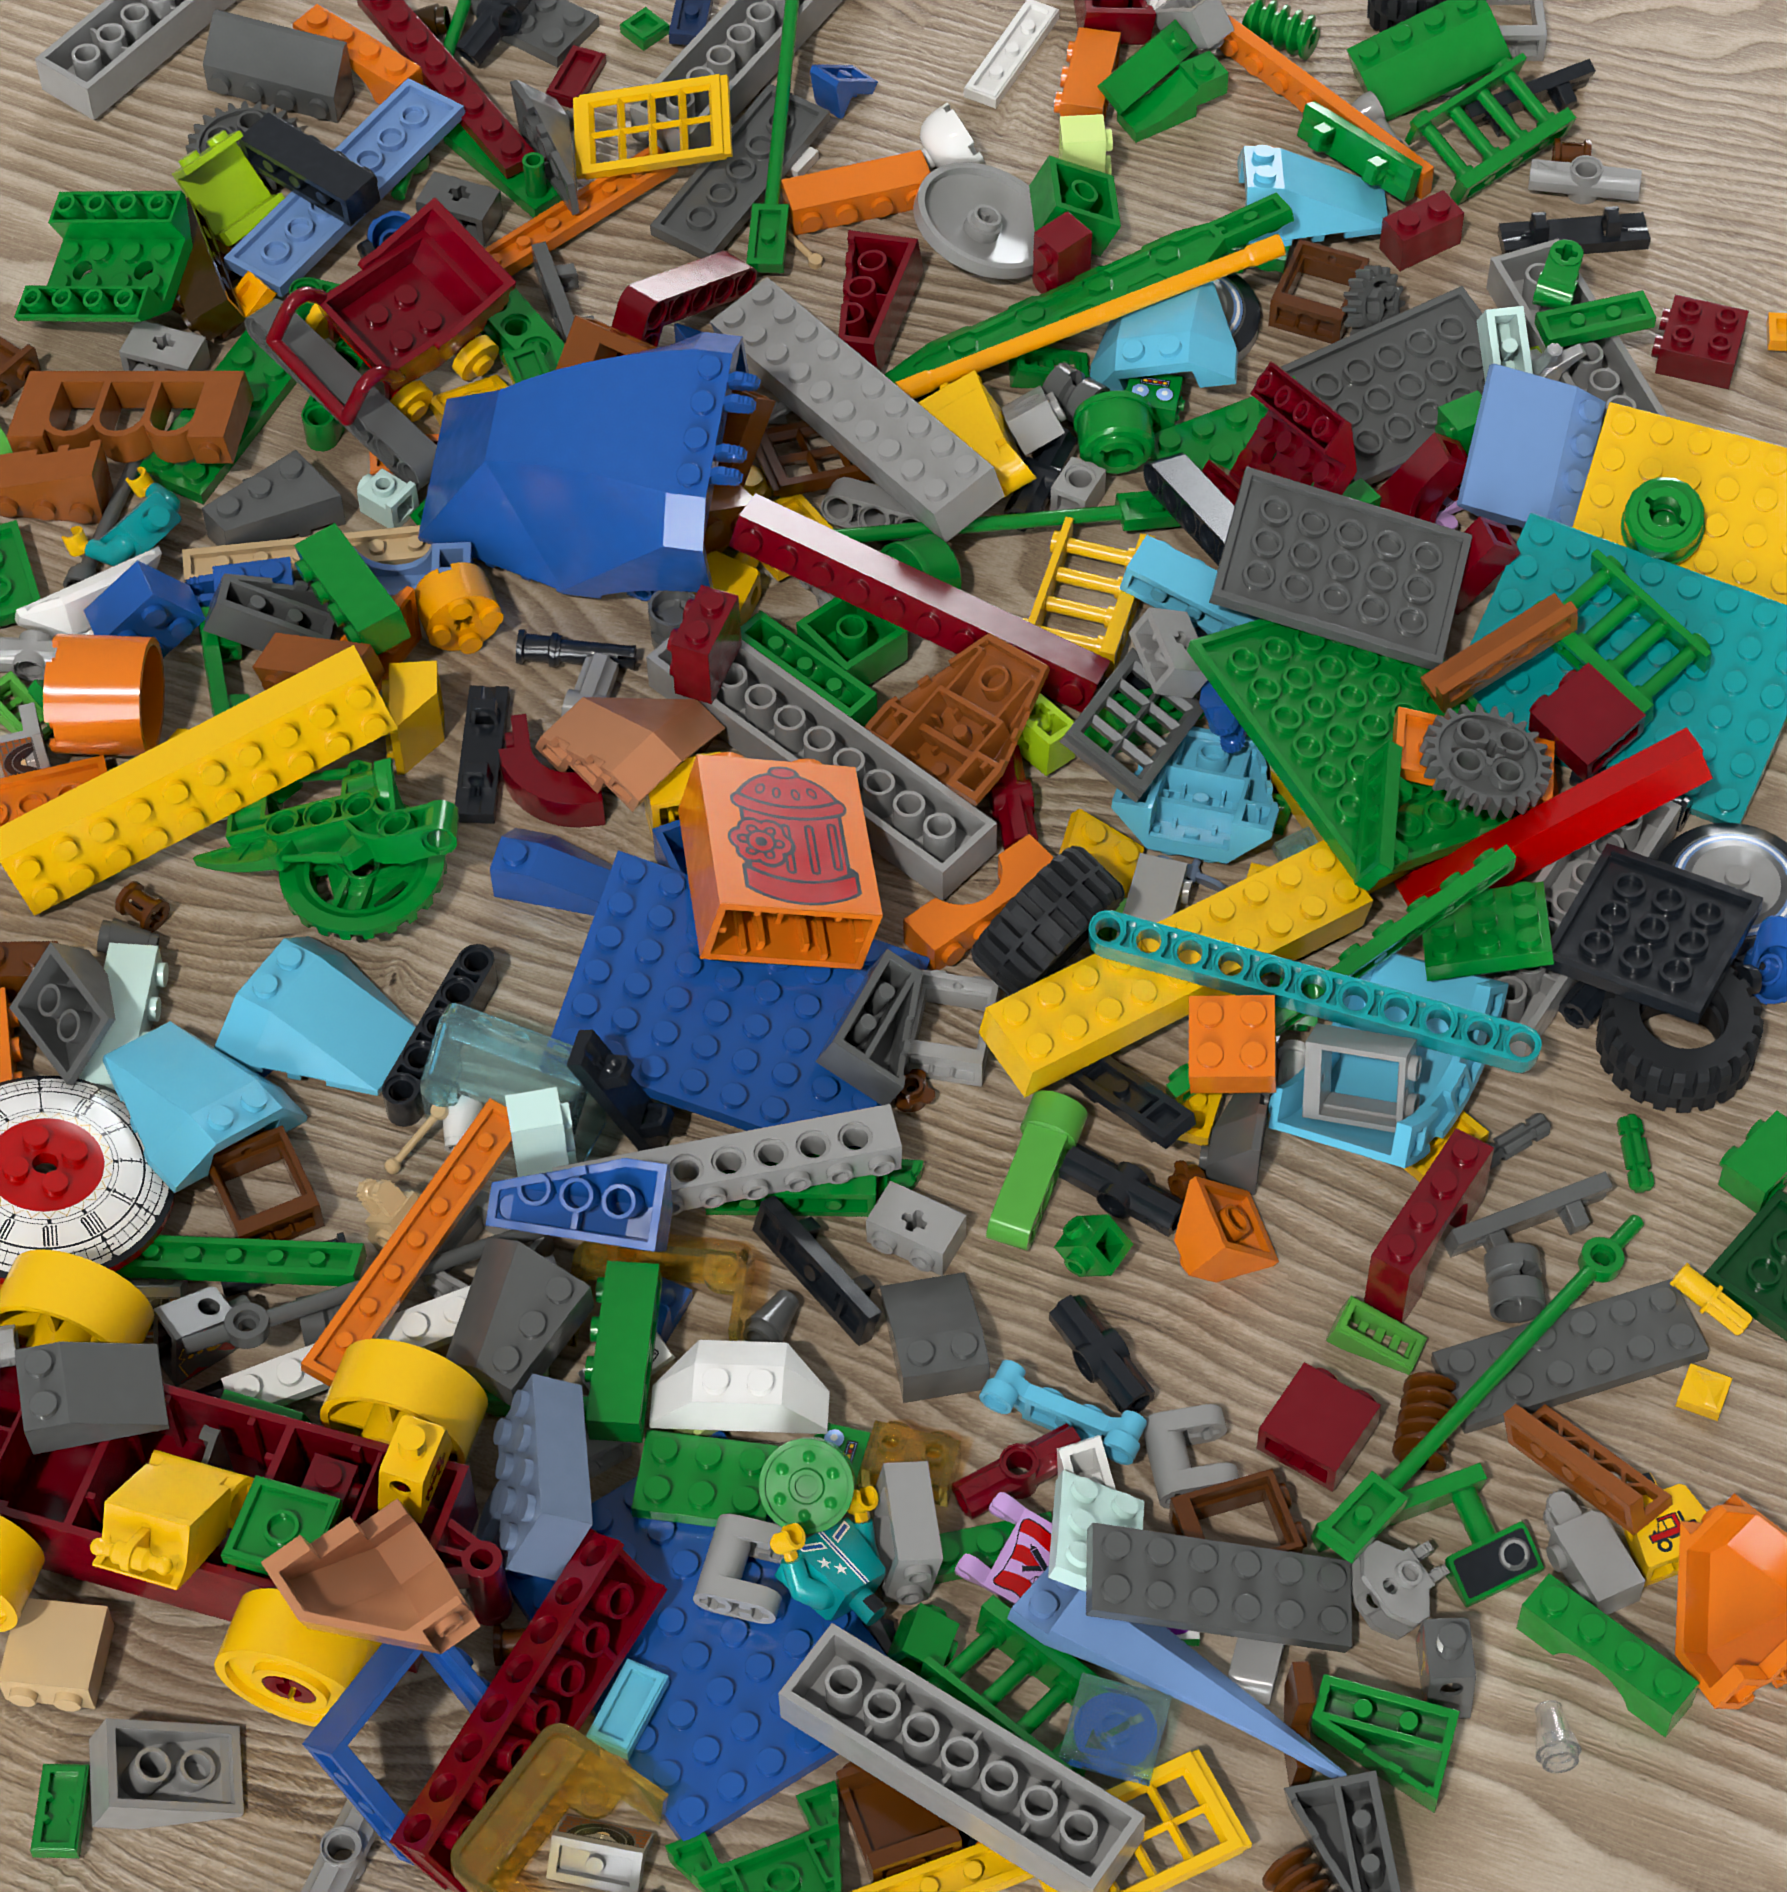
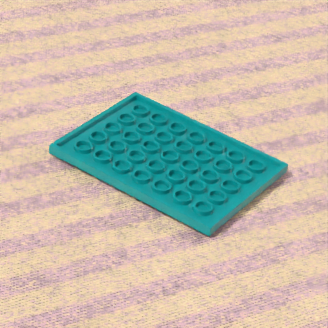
M1530 513L1516 543L1520 554L1509 565H1506L1470 645L1525 612L1539 600L1542 601L1553 593L1558 596L1561 602L1567 599L1594 574L1591 571V553L1596 549L1601 551L1606 557L1609 555L1615 557L1622 564L1625 574L1691 634L1698 633L1708 642L1712 655L1710 669L1705 673L1691 662L1652 698L1654 704L1653 720L1643 729V733L1600 770H1606L1687 727L1704 751L1702 753L1713 779L1679 796V798L1684 799L1686 796L1693 798L1691 815L1712 823L1742 824L1787 720V605ZM1606 584L1578 609V626L1574 632L1577 635L1579 633L1585 634L1614 608L1622 598ZM1634 610L1595 645L1596 652L1605 660H1613L1648 629L1651 624ZM1663 636L1624 671V678L1634 687L1636 685L1642 686L1680 651ZM1548 647L1473 696L1486 713H1490L1493 706L1498 709L1499 716L1503 718L1506 714L1512 712V722L1515 724L1526 721L1527 725L1524 731L1530 733L1528 730L1529 710L1533 703L1542 695L1547 694L1550 696L1556 691L1562 678L1574 668L1551 647ZM1554 754V763L1569 768Z

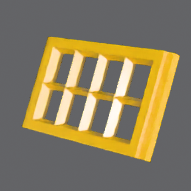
M715 74L583 94L573 98L575 165L578 180H590L712 162L733 157L730 89L727 74ZM709 91L710 115L687 118L686 94ZM678 96L679 120L656 123L655 99ZM647 100L648 124L626 127L625 103ZM617 105L618 129L595 132L594 108ZM710 122L711 146L689 150L688 125ZM679 127L680 151L658 154L657 130ZM649 131L650 155L627 159L626 134ZM618 136L619 160L596 163L595 139Z
M1199 1749L1193 1752L1189 1751L1106 1790V1792L1124 1803L1147 1793L1163 1822L1145 1830L1143 1841L1168 1830L1184 1859L1157 1873L1142 1844H1140L1134 1854L1147 1878L1122 1890L1114 1881L1108 1890L1109 1892H1162L1234 1858L1252 1847V1842ZM1183 1776L1199 1805L1172 1817L1157 1787ZM1204 1813L1220 1843L1193 1855L1177 1825ZM1038 1879L1044 1892H1058Z

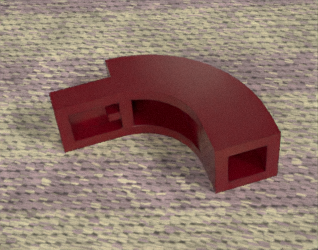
M511 715L512 732H505L506 748L498 750L503 781L516 804L531 816L557 826L581 828L606 825L602 791L597 794L576 772H558L542 765L535 758L531 750L527 715Z

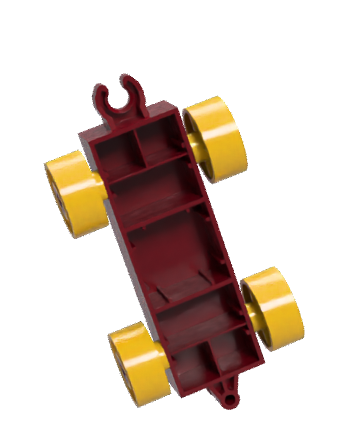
M44 1249L21 1253L15 1258L0 1289V1326L15 1324L18 1331L20 1349L55 1342L143 1344L154 1320V1310L150 1302L132 1283L96 1262L66 1252ZM365 1339L349 1345L342 1357L320 1410V1419L324 1427L163 1383L169 1429L34 1455L24 1433L16 1365L0 1368V1632L11 1630L16 1626L41 1569L230 1621L231 1623L214 1661L215 1671L222 1682L246 1701L269 1713L293 1722L316 1727L382 1643L308 1629L297 1619L269 1575L223 1563L221 1554L232 1528H228L226 1537L178 1590L92 1566L96 1555L91 1552L90 1544L94 1539L102 1538L105 1501L146 1463L149 1464L154 1449L201 1463L206 1447L203 1440L199 1439V1435L204 1425L221 1431L235 1473L255 1478L257 1475L301 1488L315 1453L358 1465L360 1484L365 1485L352 1519L360 1525L380 1511L378 1509L379 1469L403 1415H409L446 1428L453 1445L422 1523H416L446 1566L459 1589L467 1588L471 1611L480 1624L485 1626L501 1624L512 1613L514 1603L507 1584L501 1550L496 1544L489 1541H481L472 1534L479 1513L470 1467L465 1465V1462L488 1406L487 1395L475 1378L463 1368L441 1355L416 1345L389 1339ZM406 1484L397 1487L398 1490L404 1492L411 1491ZM422 1653L407 1671L417 1674L424 1657Z

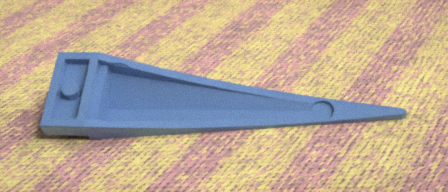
M1049 1566L1009 1612L1007 1617L1009 1621L1045 1646L1121 1674L1189 1704L1258 1738L1331 1779L1347 1776L1345 1771L1166 1627L1086 1616V1592L1048 1578Z

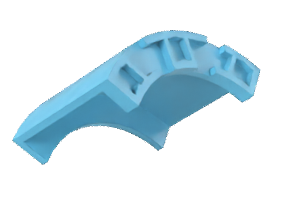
M1398 953L1393 954L1360 978L1361 980L1501 1018L1509 983L1479 975L1427 981L1424 960ZM1350 995L1343 999L1344 1005L1350 1010L1357 1011L1366 1006L1365 1001L1357 995ZM1390 1007L1384 1011L1385 1016L1393 1022H1400L1407 1018L1406 1012L1399 1007ZM1433 1018L1426 1022L1427 1028L1433 1033L1441 1034L1449 1029L1446 1022L1440 1018ZM1335 1022L1332 1023V1026L1357 1029ZM1473 1030L1467 1035L1472 1043L1484 1045L1488 1034L1482 1030ZM1416 1045V1055L1422 1057V1068L1419 1080L1417 1082L1414 1081V1093L1420 1095V1104L1413 1114L1397 1122L1395 1133L1302 1117L1303 1067L1292 1079L1276 1086V1093L1271 1095L1268 1104V1112L1271 1114L1268 1128L1398 1167L1407 1168L1430 1153L1429 1143L1434 1137L1443 1139L1467 1104L1485 1064ZM1332 1052L1330 1092L1397 1103L1399 1062Z

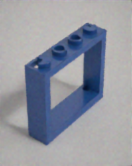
M382 1643L302 1745L397 1858L414 1865L389 1843L406 1815L348 1745L421 1653L470 1714L491 1683L477 1675L471 1667L474 1664L472 1658L456 1646H452L442 1654Z

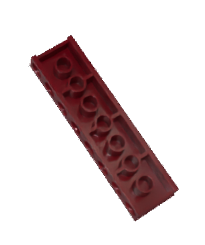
M589 1529L389 1841L441 1889H450L454 1892H478L668 1590L663 1584L655 1582L623 1550L624 1544L620 1540L598 1534L595 1530Z

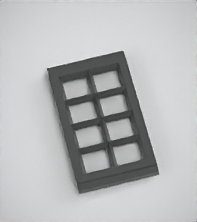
M1132 647L1059 742L1136 803L1204 711L1200 707V701L1195 697L1159 695L1153 692L1147 698L1129 684L1125 679L1131 672L1152 689L1137 651ZM1117 690L1141 708L1135 716L1111 698ZM1160 696L1184 714L1178 722L1154 704ZM1103 708L1127 726L1122 734L1097 716ZM1146 714L1170 732L1165 740L1141 722ZM1089 726L1114 744L1108 752L1084 735ZM1133 731L1157 750L1152 758L1127 740ZM1119 750L1144 768L1138 777L1114 759Z

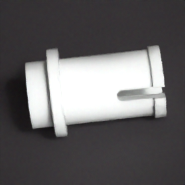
M1287 1040L1278 1049L1277 1056L1281 1061L1276 1086L1292 1079L1305 1066L1306 1043L1299 1040Z

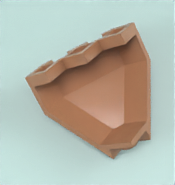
M582 697L539 738L535 748L559 772H567L572 768L597 794L607 786L633 812L644 802L648 794L678 765L697 751L701 754L704 753L725 727L700 701L695 699Z
M398 1498L360 1525L349 1516L312 1543H309L303 1536L299 1535L261 1562L297 1619L308 1629L442 1654L481 1627L446 1566L408 1509Z

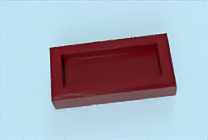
M573 45L545 94L556 98L561 106L573 109V98L590 92L606 64V54Z

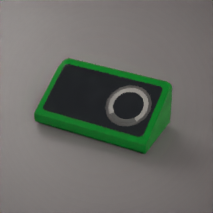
M1523 1521L1448 1556L1445 1560V1566L1450 1571L1446 1577L1466 1608L1544 1571L1543 1563Z

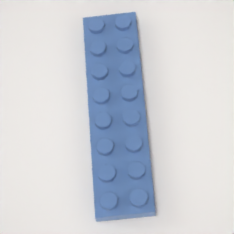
M407 78L334 151L342 152L349 160L361 167L369 168L376 175L381 200L462 120L461 117L465 114L464 106ZM291 191L223 258L225 267L244 277L247 271H250L277 293L276 295L283 297L289 291L293 281L304 277L362 218L350 227Z

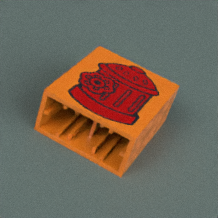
M721 752L714 755L697 754L678 808L700 959L861 970L883 913L856 767L824 765L818 760L809 758L787 762L744 758L742 755L733 752Z

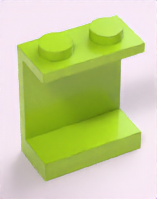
M223 130L206 141L209 145L208 149L201 154L197 150L190 152L178 161L181 167L172 173V176L186 197H189L207 217L214 238L226 246L233 245L246 236L285 198L282 193L270 194L236 143V141L243 137L240 130L230 134Z

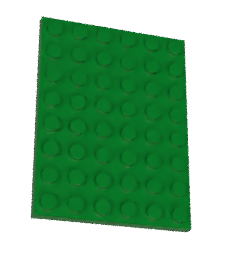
M1265 619L1254 620L1190 640L1187 652L1355 881L1364 761L1388 740L1393 742L1394 716L1398 707L1440 716L1445 715L1421 684L1420 677L1431 670ZM1472 695L1451 709L1458 713L1460 706L1465 704L1471 712H1474L1476 705L1479 703ZM1407 781L1413 785V795L1411 799L1398 809L1396 838L1409 847L1408 860L1386 877L1446 857L1473 839L1519 816L1521 813L1514 810L1512 817L1507 818L1499 810L1496 818L1491 819L1488 811L1482 809L1477 817L1474 815L1472 806L1467 805L1462 811L1458 810L1459 800L1456 798L1448 802L1444 801L1447 793L1445 789L1434 791L1432 789L1433 786Z

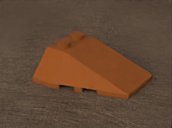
M988 633L948 660L950 666L932 678L926 675L918 680L917 684L919 686L902 698L898 699L894 696L885 702L864 726L868 731L973 806L978 805L1003 776L1050 671L1048 665L992 633Z

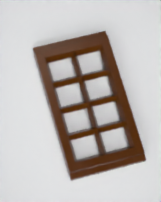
M805 421L766 428L755 456L773 497L780 495L781 498L829 489L833 482L842 477L860 481L872 479L856 465H853L849 459L832 445L810 449L806 439L821 435ZM798 441L802 452L779 456L774 447L777 444ZM840 456L844 467L821 472L816 460ZM807 462L812 471V474L789 478L784 467Z

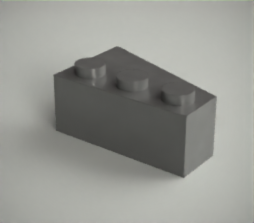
M297 450L292 451L202 507L207 535L216 546L280 540L296 534L299 537H306L311 535L312 529L331 523H336L337 526L346 524L341 494Z
M224 573L210 602L203 631L263 652L275 633L330 639L334 621L327 610L328 602L321 605L312 588L304 581L296 580L294 585L273 583L272 578Z
M886 949L869 969L815 1062L879 1104H890L902 1091L905 1084L906 1076H903L906 1056L910 1052L911 1041L909 1036L911 1023L916 1014L922 971L889 949Z
M1376 1770L1284 1788L1291 1813L1337 1892H1401Z

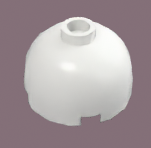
M948 102L926 118L921 126L920 139L924 147L921 150L929 170L934 167L939 168L947 164L961 162L986 164L980 151L977 153L973 147L974 141L954 110L950 108Z

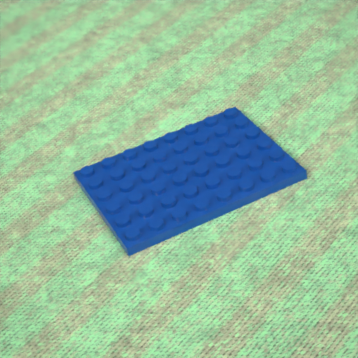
M618 850L543 1061L569 1070L566 1065L578 1031L593 1029L614 1055H625L632 1061L634 1068L631 1076L650 1098L745 1131L881 1106V1104L815 1061L869 969L886 949H889L921 970H927L930 959L876 939L872 941L861 970L700 959L688 874ZM851 1146V1147H848V1148L850 1149V1148H861V1147H859V1146Z
M717 1431L709 1436L712 1438L728 1439L723 1431ZM636 1476L591 1503L593 1525L590 1529L595 1530L598 1534L620 1540L624 1544L623 1550L655 1582L663 1584L668 1590L608 1683L591 1713L596 1718L627 1658L669 1676L670 1683L629 1760L624 1758L623 1760L677 1839L686 1841L704 1831L707 1837L839 1755L782 1719L778 1696L780 1690L831 1623L885 1656L887 1655L853 1610L834 1621L825 1620L810 1606L794 1600L789 1589L774 1576L780 1563L748 1556L741 1578L743 1581L769 1587L781 1595L782 1601L775 1622L771 1624L755 1623L713 1613L699 1607L694 1603L693 1596L715 1527L632 1517L631 1507L638 1477ZM768 1515L767 1522L777 1524ZM508 1571L506 1578L512 1598L530 1623L556 1581Z

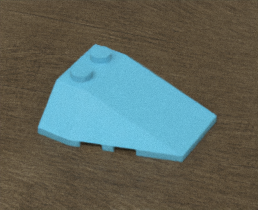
M1257 145L1244 146L1237 160L1239 183L1245 184V206L1277 192L1291 207L1294 217L1293 222L1282 226L1275 232L1257 237L1246 245L1275 234H1279L1284 246H1291L1293 239L1311 237L1313 243L1322 242L1325 235L1344 233L1343 236L1345 238L1381 234L1382 220L1388 216L1384 189L1377 185H1369L1361 177L1282 148Z
M1209 282L1111 320L1091 363L1090 377L1110 388V391L1125 390L1128 378L1188 371L1193 372L1200 388L1237 384L1238 350L1214 282Z
M1193 726L1139 800L1135 803L1117 788L1111 808L1147 849L1160 851L1166 855L1198 858L1208 863L1219 862L1227 864L1272 838L1279 813L1278 804L1274 802L1272 796V782L1268 780L1266 774V760L1249 736H1246L1244 747L1241 750L1237 751V753L1228 754L1222 750L1220 736L1212 733L1210 729ZM1138 764V770L1133 774L1138 777L1144 768Z
M310 936L284 938L236 993L214 1048L255 1072L262 1073L265 1068L285 1072L290 1079L301 1081L302 1076L324 1080L326 1081V1086L378 1096L382 1091L386 1077L416 1026L343 953Z
M171 1021L111 1051L103 1057V1063L120 1102L124 1101L131 1116L130 1125L134 1133L138 1132L145 1148L143 1154L148 1165L174 1193L207 1176L215 1153L261 1128L272 1130L283 1125L287 1132L306 1122L308 1117L281 1087Z

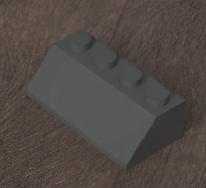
M216 9L212 14L203 60L208 90L254 103L261 101L262 104L268 106L274 104L276 108L308 115L317 119L335 123L339 122L355 95L347 42Z

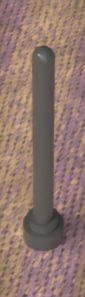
M144 458L126 464L92 539L99 541L116 525L132 490L125 479L127 477L130 480L137 479V468ZM84 555L81 563H77L68 570L63 581L64 588L96 575L95 568L99 561Z

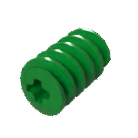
M1256 0L1250 5L1243 18L1242 25L1269 45L1273 44L1275 49L1281 51L1286 49L1288 54L1293 56L1298 54L1300 59L1303 60L1310 58L1320 38V28L1315 27V15L1311 14L1303 22L1304 12L1298 9L1293 17H1290L1291 6L1286 4L1278 12V0H1272L1268 7H1265L1266 0Z

